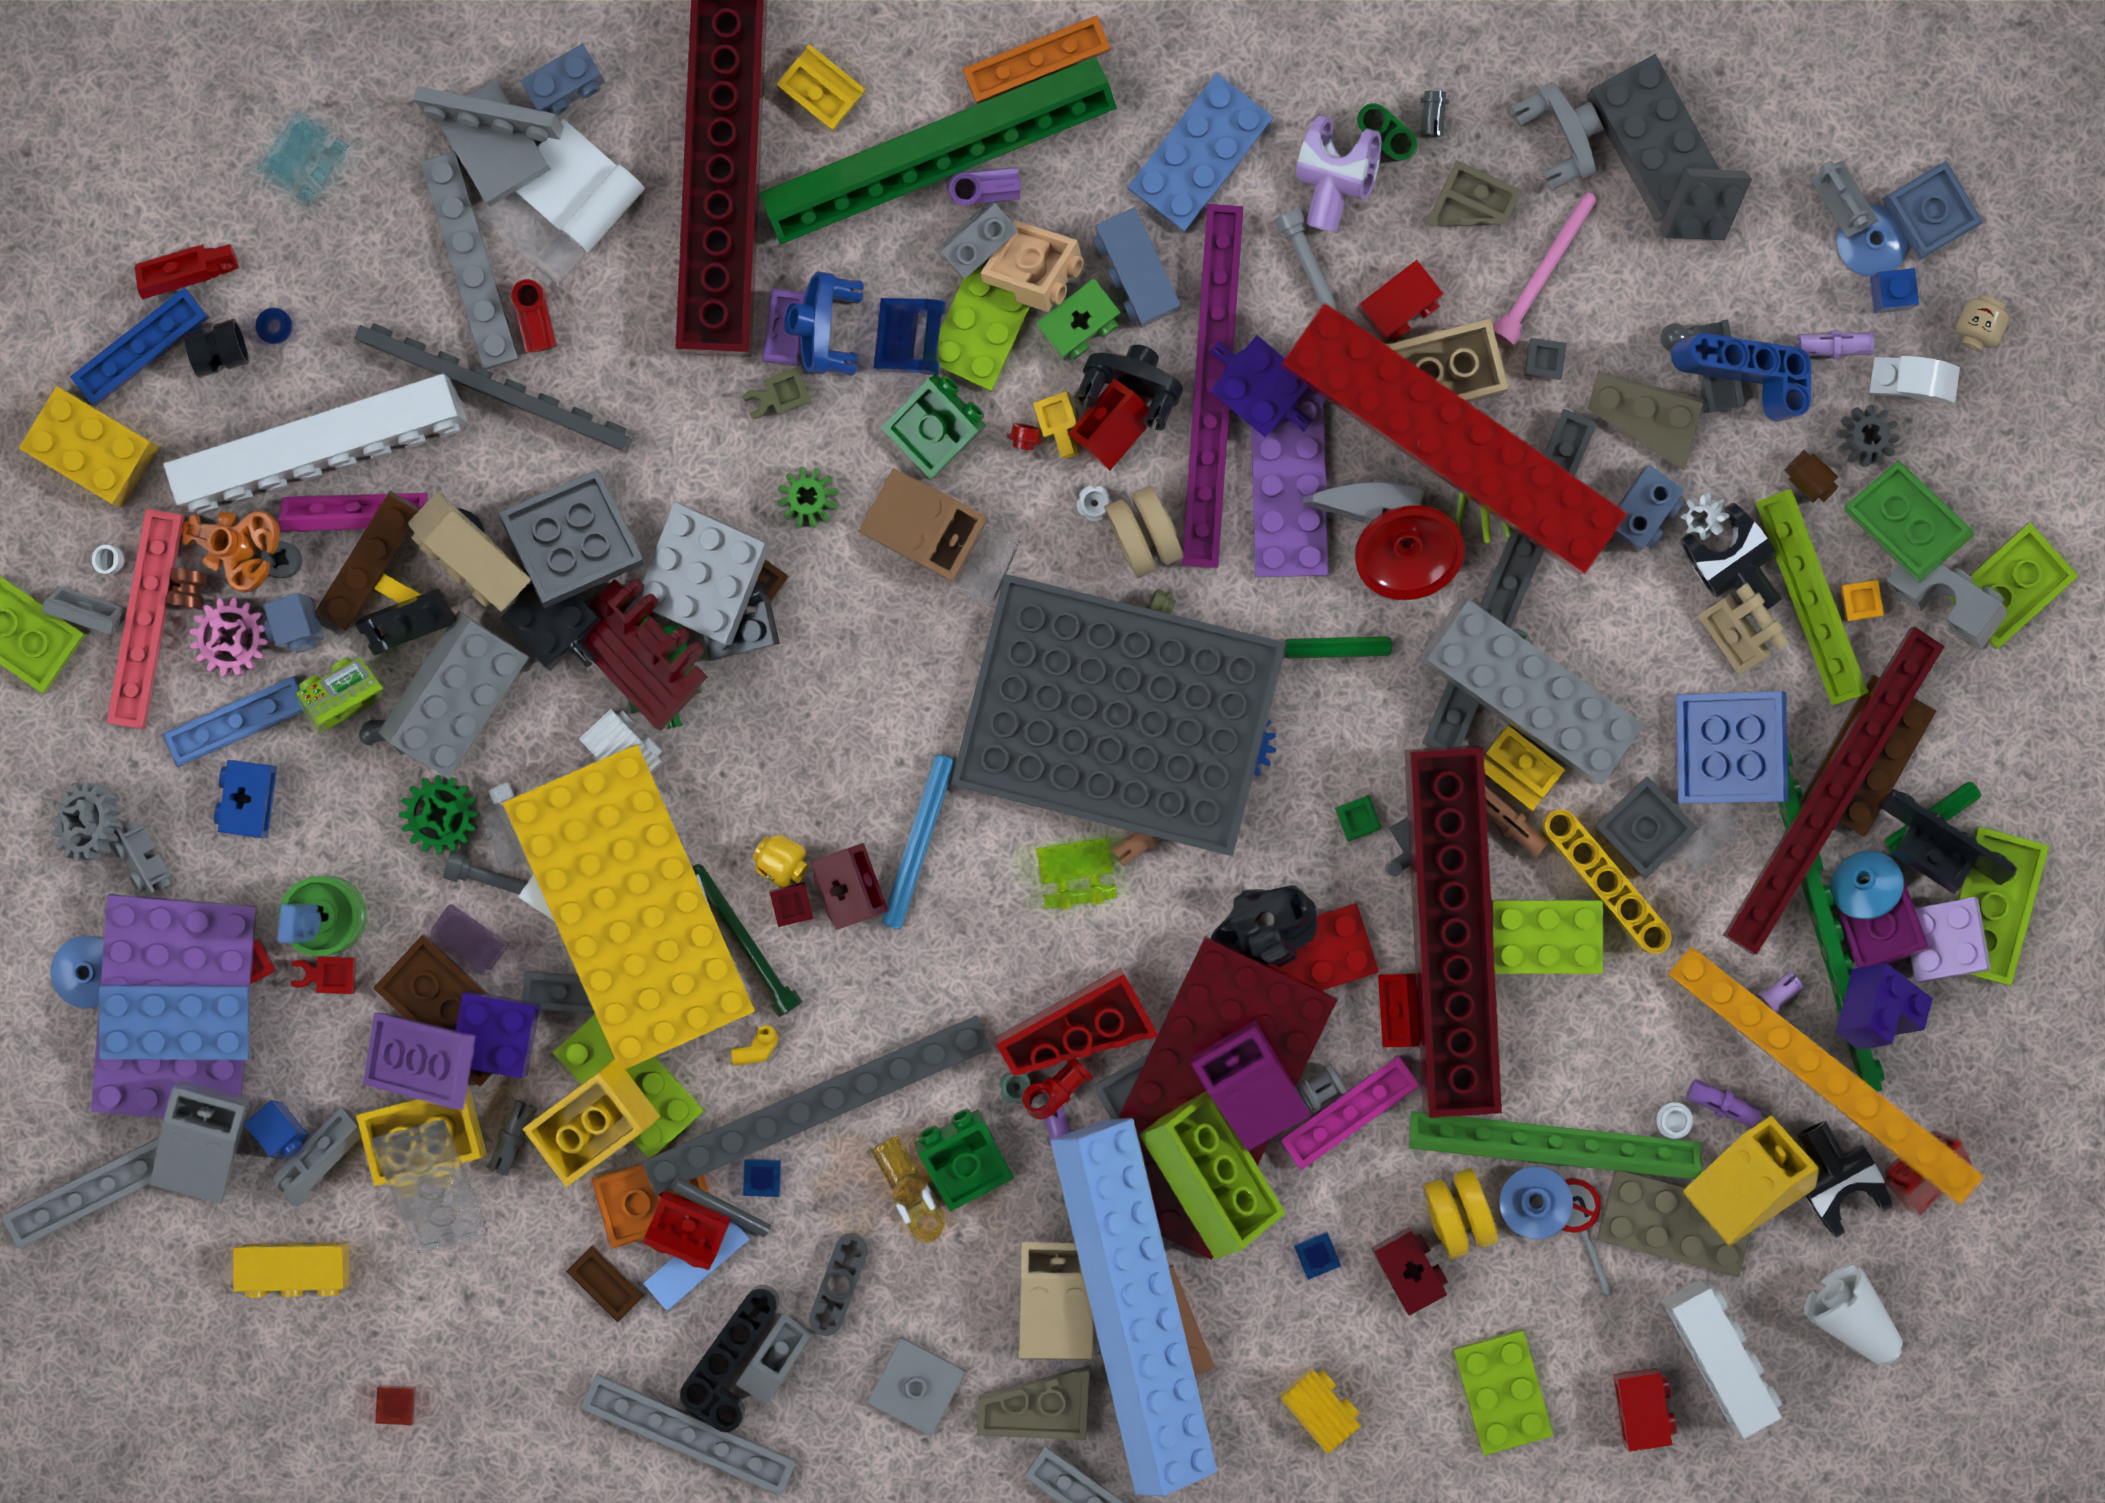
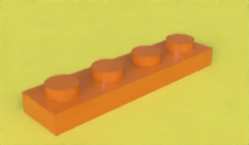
M1096 15L963 68V73L977 105L1091 58L1111 51V48Z

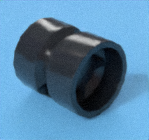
M235 319L214 324L212 331H208L203 327L184 333L187 355L198 378L219 373L220 366L223 365L227 369H233L249 363L244 337Z

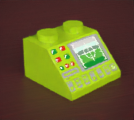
M346 657L331 666L330 668L333 672L320 679L318 675H314L298 685L301 690L296 692V700L317 735L324 733L382 699L383 688L360 657L353 661L350 657Z

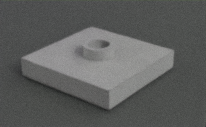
M901 1337L867 1403L932 1437L966 1370Z

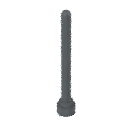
M451 851L443 874L444 879L458 882V880L466 881L468 878L519 895L528 883L472 865V860L466 859L465 854Z

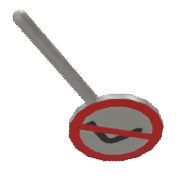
M1576 1178L1566 1179L1565 1181L1572 1193L1573 1208L1570 1219L1562 1230L1571 1233H1581L1604 1295L1610 1296L1611 1290L1587 1231L1599 1218L1601 1210L1600 1197L1595 1188L1585 1180Z

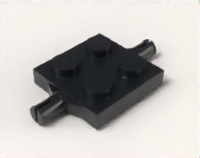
M527 584L518 594L519 596L515 603L499 618L540 663L550 671L563 658L574 654L585 667L592 665L589 660L595 662L597 656L589 650L584 642L589 632L602 619L578 594L544 609L533 585Z

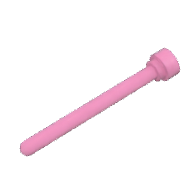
M1585 193L1509 314L1503 315L1501 319H1496L1493 329L1498 341L1510 347H1514L1521 336L1519 331L1522 327L1520 324L1521 320L1596 203V197L1593 193Z

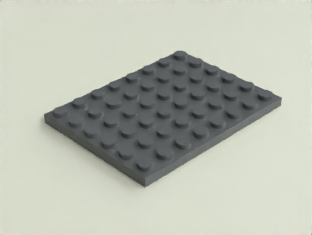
M1005 574L951 785L1233 857L1287 643Z

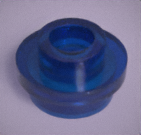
M268 308L259 314L255 327L258 336L263 341L269 344H280L291 335L293 324L290 316L282 309ZM273 320H279L281 324L280 330L276 333L269 331V324Z

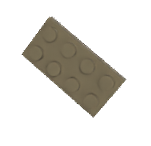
M1614 1171L1596 1239L1724 1274L1740 1276L1751 1232L1728 1246L1683 1194V1190L1686 1187L1630 1172Z

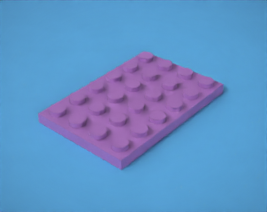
M109 894L107 895L101 984L250 985L251 991L250 981L253 966L257 906ZM98 1013L91 1112L164 1118L172 1088L179 1080L242 1096L245 1060L99 1059Z

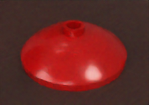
M1420 505L1402 506L1379 515L1362 531L1355 548L1356 568L1365 585L1375 593L1395 600H1415L1436 593L1452 581L1464 559V542L1456 523L1445 513ZM1405 538H1410V539L1407 540V541H1401V540H1403V539H1405Z

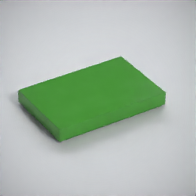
M1899 460L1844 506L1845 513L1918 583L1974 537L1973 530Z

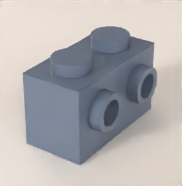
M583 43L520 80L536 109L555 113L556 116L565 112L569 108V104L577 99L591 97L601 89V85L606 83Z
M1646 466L1618 504V507L1628 514L1613 535L1637 552L1643 550L1645 546L1651 549L1663 533L1659 526L1666 516L1672 519L1682 507L1684 501L1680 499V496L1685 489L1652 466Z
M295 593L263 604L268 619L263 622L265 633L270 642L275 641L276 646L286 648L289 652L296 651V653H302L316 648V641L325 638L318 615L315 613L316 609L312 597Z

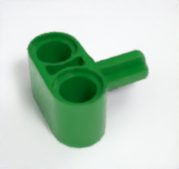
M1375 103L1367 104L1361 108L1357 116V123L1362 132L1367 129L1364 118L1369 111L1379 110L1384 116V124L1380 129L1375 130L1381 135L1380 157L1385 154L1396 160L1404 161L1415 155L1418 150L1417 136L1389 110ZM1401 133L1407 134L1412 142L1410 150L1402 155L1396 154L1391 146L1393 138Z

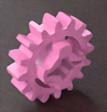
M220 598L217 599L216 609L207 604L203 606L207 614L205 617L195 615L194 619L200 626L198 629L189 630L190 634L197 636V641L190 644V648L200 649L201 653L196 658L197 662L209 661L206 670L214 672L220 667V675L228 677L231 669H233L236 676H242L243 666L250 670H255L257 668L253 661L255 657L266 658V655L260 649L261 646L271 645V642L263 639V633H265L264 625L259 624L264 614L261 612L251 614L253 604L247 602L240 608V599L232 598L228 606L226 601ZM236 613L244 618L232 623L223 615ZM210 626H211V627H212V636H211V640L208 642V641H207V634H208V630H209V628H210ZM226 630L236 631V634L233 636L234 644L223 642L227 638ZM253 632V642L249 649L247 646L248 637ZM230 652L237 660L226 662L220 660L217 656Z

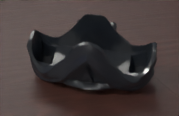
M1294 885L1271 890H1244L1234 898L1231 913L1214 930L1211 938L1264 964H1272L1281 968L1296 960L1298 956L1296 949L1304 946L1315 937L1317 930L1316 905L1302 890ZM1269 912L1273 915L1274 924L1272 926L1258 927L1259 918L1264 913Z

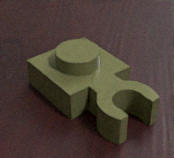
M798 367L764 380L767 391L750 390L743 395L745 401L757 398L761 402L760 408L750 413L752 419L763 417L767 413L768 408L772 406L775 407L777 415H781L811 403Z

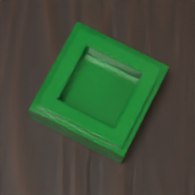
M1369 795L1335 807L1347 842L1382 829Z

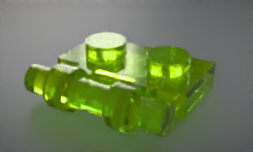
M1108 837L1036 848L1041 883L1056 882L1058 893L1044 895L1046 909L1060 907L1062 911L1071 909V905L1092 902L1094 906L1104 904L1103 900L1117 898L1116 885L1101 886L1099 875L1114 873ZM1089 878L1090 888L1068 890L1067 880Z

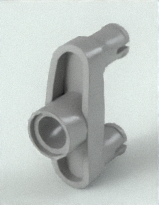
M1550 82L1540 87V92L1516 104H1512L1510 107L1514 115L1526 109L1529 110L1516 116L1520 127L1547 112H1550V114L1554 113L1572 153H1570V158L1546 170H1542L1545 180L1558 174L1560 175L1547 183L1551 192H1553L1555 189L1579 177L1583 180L1596 173L1588 138L1603 132L1604 129L1591 102L1573 109L1559 88L1553 82Z

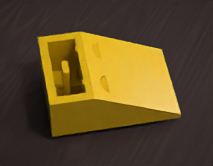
M1771 1115L1742 1134L1683 1190V1194L1725 1243L1730 1246L1816 1189L1819 1167Z

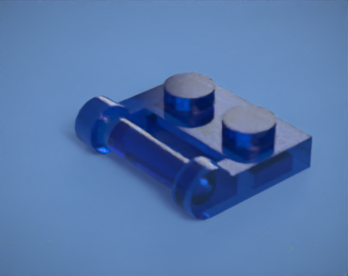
M881 298L873 369L877 372L938 375L940 362L937 361L940 325L941 316L946 312V302L937 299ZM918 313H927L923 358L914 359Z

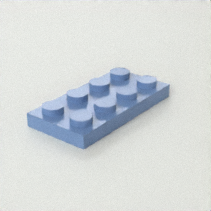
M1216 73L1128 185L1127 189L1185 233L1273 120V116Z
M101 984L99 986V1059L248 1060L250 1058V985Z

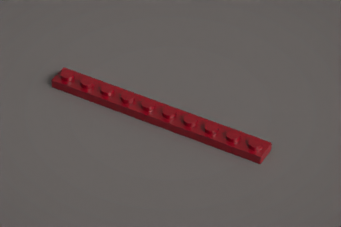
M1916 627L1909 628L1725 930L1724 937L1752 955L1759 953L1944 649V645Z

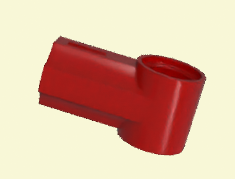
M531 279L518 281L511 291V300L516 308L526 354L557 347L545 289ZM528 287L536 288L538 291V300L532 306H524L520 301L522 291Z

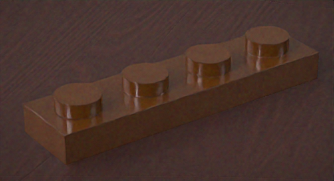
M389 490L318 605L315 613L345 631L348 629L410 529L408 522L420 510L419 507Z

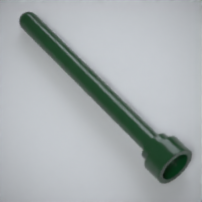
M701 864L694 865L692 867L695 875L699 874L706 897L773 995L770 997L774 1003L771 1007L779 1018L800 1005L803 1002L796 990L791 991L789 986L784 987L704 866Z

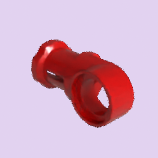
M1076 1058L1067 1060V1064L1053 1078L1047 1077L1043 1082L1033 1083L1028 1086L1023 1092L1022 1104L1031 1117L1040 1120L1049 1118L1064 1103H1068L1071 1100L1070 1095L1083 1082H1090L1093 1077ZM1038 1094L1049 1095L1048 1102L1043 1107L1033 1108L1031 1106L1032 1100Z

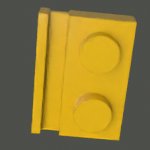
M808 44L806 50L795 60L776 84L777 88L832 132L836 130L849 114L860 97L866 93L865 88L810 44Z
M1506 725L1484 753L1485 775L1530 811H1534L1542 798L1545 797L1565 771L1563 767L1509 725Z

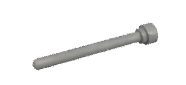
M1297 208L1274 219L1279 233H1284L1286 239L1290 238L1320 305L1325 302L1339 312L1303 233L1306 230L1303 224L1306 220L1301 209Z

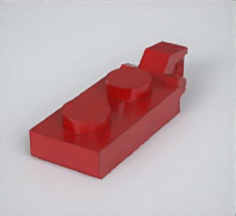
M201 244L144 261L134 266L137 290L142 300L218 277L220 274L225 275L239 269L238 259L231 244L218 248H205Z

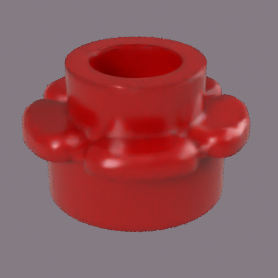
M1013 423L1011 433L1007 434V438L1013 440L1012 446L1015 448L1034 450V444L1039 445L1042 443V440L1039 438L1041 428L1028 424Z

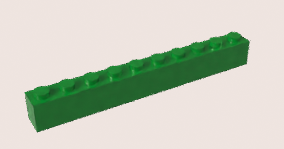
M1094 57L759 193L781 245L1113 111L1117 107L1109 82L1097 58Z

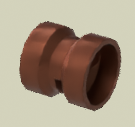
M172 567L170 579L174 582V586L167 593L166 603L202 610L204 598L201 595V588L207 585L209 574Z

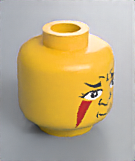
M775 834L771 838L766 836L759 843L753 854L752 860L756 862L755 869L757 874L781 888L789 886L793 881L799 883L809 868V864L805 863L807 856L805 848L783 834Z

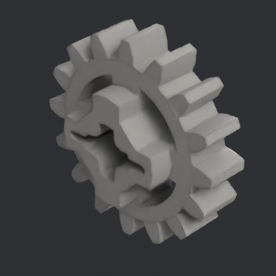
M84 782L83 785L74 784L72 792L64 791L62 793L65 802L63 804L56 803L55 807L59 811V815L52 817L51 821L57 823V829L52 832V836L60 838L56 848L65 850L64 857L81 862L101 860V852L108 854L111 852L109 842L118 841L119 838L114 834V831L122 827V823L116 821V816L122 812V809L113 806L118 798L115 795H109L110 789L108 787Z

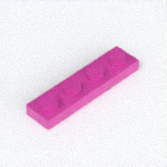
M397 493V495L420 509L429 501L428 493ZM387 494L283 497L278 519L280 531L303 532L312 530L366 529Z
M1397 1055L1349 1089L1347 1093L1339 1096L1279 1140L1302 1170L1420 1085Z

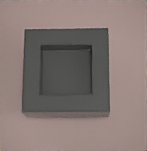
M1530 338L1524 375L1561 380L1567 343Z

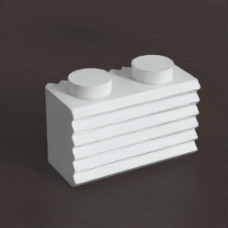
M610 709L579 738L598 760L638 744L651 774L663 764V761L658 757L663 751L649 736L644 740L639 737L633 730L637 723L623 709L619 713Z

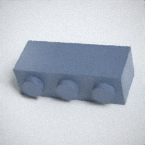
M1133 207L1096 224L1095 232L1097 235L1092 237L1093 243L1099 256L1107 255L1112 268L1108 269L1107 272L1114 288L1117 290L1122 287L1127 301L1122 304L1130 322L1132 323L1137 320L1140 328H1143L1179 311L1181 304L1136 208Z

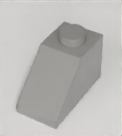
M782 1313L736 1385L764 1404H767L813 1333Z

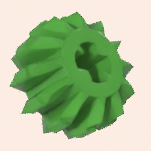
M799 467L801 479L796 480L791 473H788L786 478L792 484L791 488L779 485L778 491L789 495V497L779 499L777 504L779 507L791 505L783 515L786 520L791 519L798 513L796 519L797 527L801 528L804 525L805 518L809 517L811 528H817L815 516L819 514L825 522H828L830 517L824 511V508L837 510L838 505L833 501L827 500V498L835 497L839 492L837 488L824 490L833 479L830 475H827L818 482L820 476L819 468L815 467L812 470L811 477L807 478L805 467ZM804 489L809 493L813 490L817 491V495L813 496L817 501L812 506L807 502L803 505L799 504V500L803 499L799 494Z

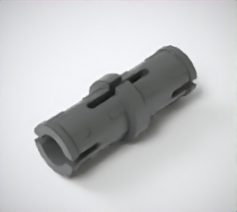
M520 1100L515 1101L505 1128L499 1130L497 1136L500 1139L490 1162L486 1166L492 1171L496 1169V1173L505 1176L509 1174L519 1147H524L525 1132L522 1129L531 1122L534 1113L537 1111L536 1107L532 1105L527 1106V1103Z

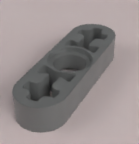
M847 1233L840 1237L835 1245L809 1317L811 1328L819 1335H833L839 1330L868 1254L867 1242L859 1234ZM851 1240L858 1242L857 1249L862 1251L861 1256H853L849 1267L857 1268L855 1274L846 1268L834 1267L836 1260L843 1264L846 1251L842 1250L841 1246L842 1244L849 1245ZM835 1274L846 1276L849 1280L848 1291L840 1295L833 1293L828 1286L830 1277ZM823 1295L832 1301L844 1302L843 1308L835 1304L832 1318L836 1319V1324L829 1323L827 1328L821 1327V1320L816 1318L817 1313L823 1314L829 1302L821 1301Z

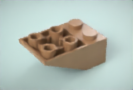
M893 468L858 532L954 584L986 526L988 517Z

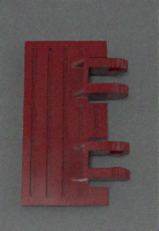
M614 579L589 605L602 620L589 632L584 644L597 656L594 663L654 728L662 731L700 691L698 687L708 678L696 665L685 675L696 663L697 659L703 655L704 648L699 642L692 643L672 661V656L686 643L690 633L685 627L675 629L671 635H668L652 617H649L640 627L639 625L655 609L659 600L653 594H647L627 613L625 610L643 591L645 585L639 579H633L623 587L618 580Z

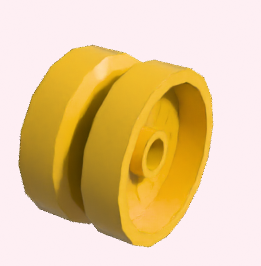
M1471 1167L1453 1173L1452 1184L1456 1194L1454 1198L1447 1184L1440 1178L1422 1184L1429 1206L1427 1210L1438 1239H1441L1450 1260L1468 1254L1470 1247L1465 1230H1469L1474 1243L1481 1249L1499 1243L1498 1234L1487 1201Z

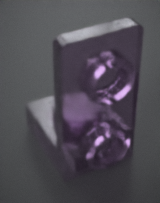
M449 904L430 930L431 935L473 963L471 968L482 976L490 974L510 945L453 904Z

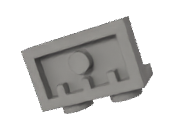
M987 202L935 250L965 278L1014 236L1018 230L996 203Z

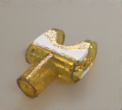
M895 1135L872 1148L870 1152L893 1192L894 1202L913 1236L921 1242L935 1241L940 1237L945 1225L944 1212L927 1180L916 1168L899 1135ZM907 1187H914L915 1192L913 1195L906 1193ZM925 1215L932 1216L937 1221L938 1226L933 1230H925L920 1226L918 1219Z

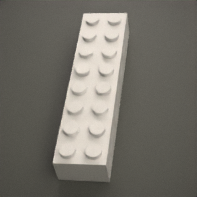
M441 374L163 464L176 505L190 512L197 511L198 515L218 510V503L231 500L232 504L250 500L253 498L252 492L266 489L267 493L282 490L288 487L287 481L295 478H301L302 482L316 479L323 475L321 470L329 467H335L336 470L357 465V458L369 455L371 459L381 458L392 453L390 448L403 444L405 448L419 446L426 443V436L439 433L440 437L456 434L461 431L460 425L468 422L455 382L445 374Z

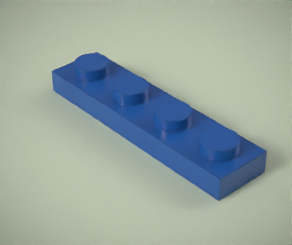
M184 287L77 370L70 378L91 405L96 407L182 340L185 332L196 329L210 317L188 289Z

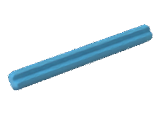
M937 754L934 758L887 903L888 912H885L882 918V923L888 927L901 929L955 766L953 758Z

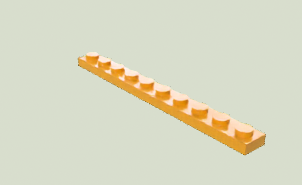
M1692 946L1668 973L1671 979L1960 1207L1985 1179L1983 1174Z

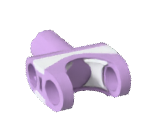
M1320 115L1310 125L1302 144L1296 167V178L1298 181L1315 186L1306 224L1315 228L1337 232L1347 195L1365 200L1373 189L1379 168L1382 141L1378 131L1366 129L1360 136L1358 144L1355 143L1353 150L1343 157L1335 149L1332 119Z

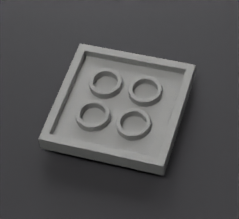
M674 502L644 577V589L637 596L635 603L651 593L659 600L657 606L652 611L722 644L732 645L771 544L682 503Z

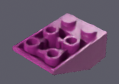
M1256 1020L1192 1056L1191 1064L1247 1151L1311 1115V1112Z

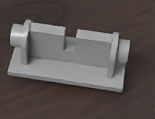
M1842 160L1836 164L1832 161L1823 164L1819 168L1821 172L1810 178V181L1846 239L1879 221Z
M134 821L124 827L125 834L122 833L120 828L114 831V834L119 839L117 842L112 841L111 847L119 861H126L131 870V873L128 874L130 882L138 893L143 891L145 897H151L155 891L154 886L161 891L172 885L169 880L171 874L160 855L158 854L148 860L144 856L145 853L155 849V846L143 825L139 826L137 821Z

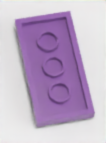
M374 1012L363 1084L448 1108L464 1109L471 1059L474 1053L475 1036L386 1013Z

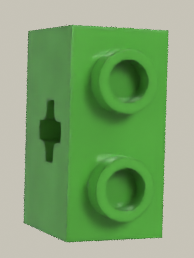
M1093 278L1038 320L1036 327L1062 361L1069 356L1072 360H1075L1090 348L1087 342L1099 334L1101 338H1104L1119 326L1116 320L1120 317L1121 312ZM1078 315L1080 318L1088 316V329L1083 330L1081 327L1073 329L1074 316Z

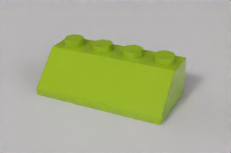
M1208 1091L1203 1092L1164 1115L1139 1134L1215 1259L1242 1251L1286 1214L1251 1154L1234 1132Z

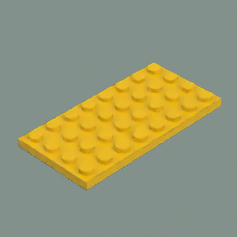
M638 744L502 802L611 1051L624 1070L755 1012Z

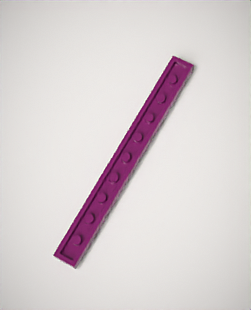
M1207 204L1183 539L1184 558H1182V566L1218 569L1229 407L1210 391L1221 378L1225 365L1209 352L1214 347L1225 356L1215 346L1218 341H1221L1231 352L1234 351L1244 206Z

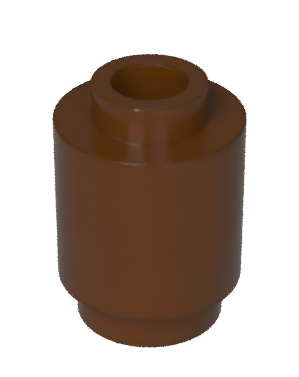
M1802 450L1784 469L1790 476L1788 480L1813 503L1818 498L1825 502L1839 487L1835 483L1839 476L1814 453L1810 455L1805 450Z

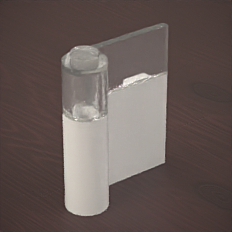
M564 118L560 121L564 126L560 140L547 138V141H543L538 146L551 170L489 207L486 204L477 214L484 223L536 267L532 273L546 286H549L552 282L559 286L645 190L644 186L622 166L613 163Z

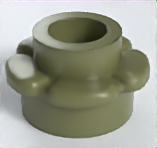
M1157 588L1147 609L1171 614L1176 603L1175 600L1170 598L1172 591L1164 592Z

